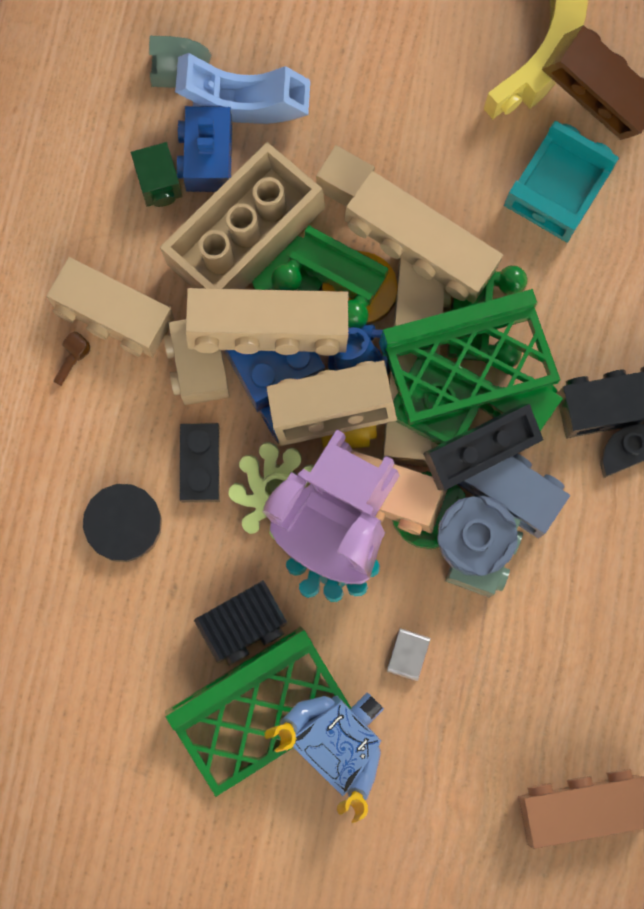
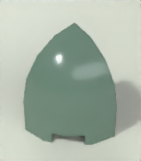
M149 35V55H152L151 87L175 88L178 57L190 53L209 64L212 56L209 49L201 43L187 38Z

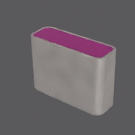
M400 628L387 672L418 681L431 638Z

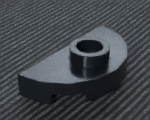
M644 424L625 426L609 438L603 449L600 461L603 478L644 462Z

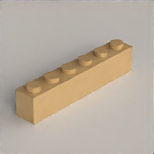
M401 257L399 258L398 289L393 327L442 314L443 308H449L451 302V295L445 290V285L434 278L428 280L421 277L414 271L413 265ZM440 345L435 351L438 354H440ZM410 353L397 357L401 369L409 373L417 356ZM390 369L389 385L392 399L394 400L398 390ZM396 421L385 423L382 460L387 456L393 459L395 464L428 467L423 453L438 446V444Z

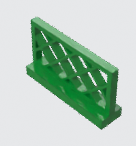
M533 289L383 329L379 345L383 357H387L409 425L560 382L559 373L535 310L538 302ZM528 321L533 335L528 346L508 336L512 325ZM506 327L504 333L497 330ZM486 333L499 340L492 356L470 346L475 335ZM470 337L467 343L460 340ZM449 343L462 350L455 366L433 356L439 345ZM503 343L524 353L516 369L495 359ZM534 343H536L538 351L532 348ZM432 347L430 353L423 351L424 349ZM411 353L425 360L417 377L401 369L397 357ZM466 353L487 363L479 380L458 369ZM530 356L543 363L547 376L534 379L520 372L527 357ZM429 363L450 373L442 390L421 380ZM491 366L512 376L507 387L496 389L483 382ZM454 376L475 387L469 398L459 400L446 393ZM516 379L523 382L520 384L513 385ZM405 380L412 384L409 391ZM416 387L438 397L431 409L415 412L411 396ZM479 389L486 392L476 396ZM441 399L449 403L438 406Z
M301 626L165 711V718L173 731L175 730L215 797L289 751L275 752L277 748H274L275 740H281L279 734H277L275 737L270 738L266 754L259 758L243 755L248 733L265 736L266 730L250 727L255 705L276 709L273 727L279 726L282 711L290 712L293 708L284 705L288 686L291 683L311 688L309 699L315 698L316 690L333 693L334 696L337 695L351 709L309 636ZM308 653L316 665L312 683L291 678L294 662ZM287 667L285 676L276 674ZM320 674L328 686L318 684ZM268 678L284 682L279 704L256 699L260 683ZM253 688L251 698L241 696ZM233 700L250 703L245 725L222 721L225 705ZM219 710L217 719L208 717L212 713ZM198 722L215 725L211 746L194 744L186 730ZM220 726L243 731L238 753L215 748ZM198 751L209 753L206 763ZM213 755L236 759L233 774L220 783H217L210 771ZM241 761L250 763L247 766L240 769Z

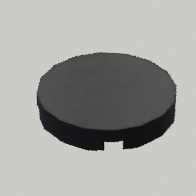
M114 484L103 488L90 499L84 511L83 530L87 542L99 555L111 561L130 562L142 557L155 546L161 534L162 516L157 503L145 490L132 484Z

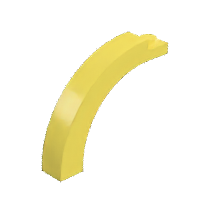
M549 0L550 22L548 34L544 42L524 66L488 92L483 109L492 119L502 112L506 115L511 113L522 101L531 109L553 88L556 82L541 69L563 35L584 25L588 0Z

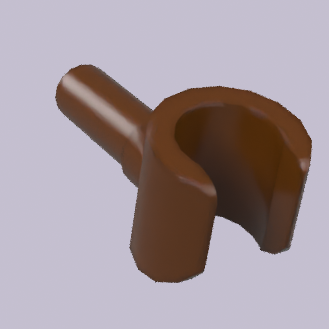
M76 331L70 333L62 344L70 354L66 357L65 362L53 382L62 386L73 365L78 360L86 357L90 352L89 342Z

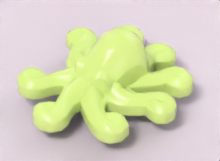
M271 442L263 443L259 448V454L265 459L264 477L260 475L257 457L245 455L241 458L239 468L247 473L248 482L253 493L247 494L243 484L234 483L229 488L228 495L235 503L256 508L242 519V527L247 533L253 534L260 529V520L267 517L263 513L267 499L283 481L287 480L291 472L296 474L293 470L302 461L298 450L294 448L287 449L283 453L284 462L281 465H277L276 462L279 456L277 445ZM309 464L303 469L311 472L315 465ZM269 530L270 536L274 539L272 533Z

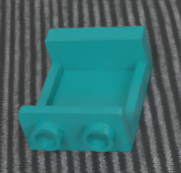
M554 121L519 180H516L509 191L504 206L568 243L611 174L619 157L613 154L612 150L605 144L594 143L582 136L574 126Z

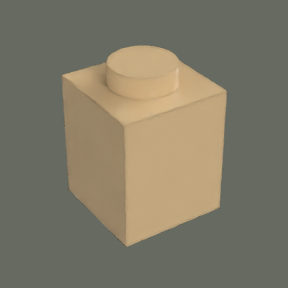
M335 145L316 175V183L323 188V194L347 207L371 171L375 170V167Z

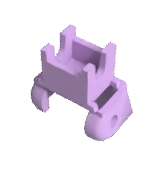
M336 430L311 472L303 469L298 476L291 472L287 480L283 481L269 496L264 505L263 513L271 521L270 532L275 541L291 558L307 569L328 579L345 584H362L370 579L381 540L385 535L381 521L375 516L400 475L393 468L395 464L393 459L385 456L378 468L352 454L350 445L344 442L346 438L344 433ZM307 482L311 483L307 488H305Z

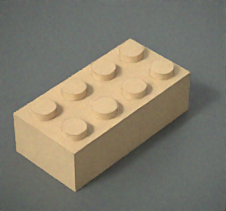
M266 142L160 246L161 252L167 265L192 288L245 289L325 209L323 188L271 144Z

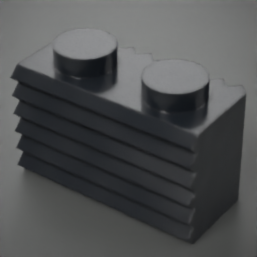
M264 580L194 619L216 662L221 663L226 660L229 666L248 656L250 653L247 647L261 640L265 646L283 636L282 627L288 624Z

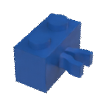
M185 106V120L178 121V142L184 143V156H177V177L184 179L186 192H216L231 178V107Z

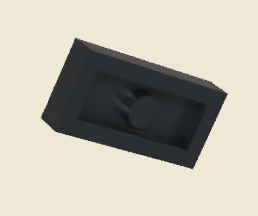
M219 423L180 424L181 503L220 502Z

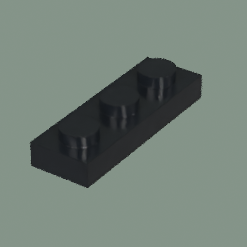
M521 404L424 452L423 455L437 489L447 490L544 439L530 404Z

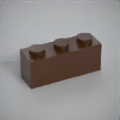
M583 25L564 34L541 70L620 140L641 134L644 130V78L634 72L621 55L610 50L595 31L587 29Z

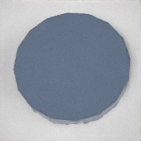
M485 496L467 497L458 500L446 510L438 525L437 542L443 558L452 568L465 575L484 576L497 572L511 560L518 542L516 523L513 515L502 503Z

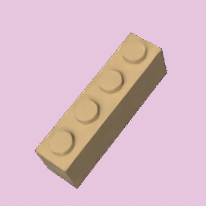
M371 171L346 207L345 222L348 223V227L352 232L362 238L369 236L380 243V248L387 255L395 259L403 258L413 265L412 268L417 274L428 280L434 278L446 286L445 290L452 297L460 301H465L466 299L472 304L475 302L498 268L503 257L502 253L374 171Z
M188 288L186 317L188 349H195L201 353H214L218 350H236L242 354H253L258 351H276L282 355H293L303 351L316 352L323 356L346 352L348 341V292Z

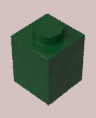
M167 142L130 152L147 207L152 205L156 207L168 206L175 202L177 198L182 197Z

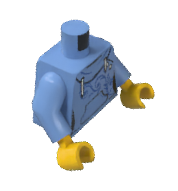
M368 692L351 709L337 695L332 698L322 696L298 702L281 720L279 726L266 730L265 738L270 739L279 734L281 743L275 749V752L289 750L293 747L342 796L348 792L349 798L337 805V813L339 815L346 813L349 805H351L355 811L354 818L351 821L352 824L366 817L368 813L366 800L375 781L381 755L379 748L381 740L368 725L384 708Z

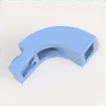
M190 53L178 57L175 93L193 101L192 106L231 107L232 122L279 123L301 118L309 114L310 80L286 66L263 74L241 75L220 70Z

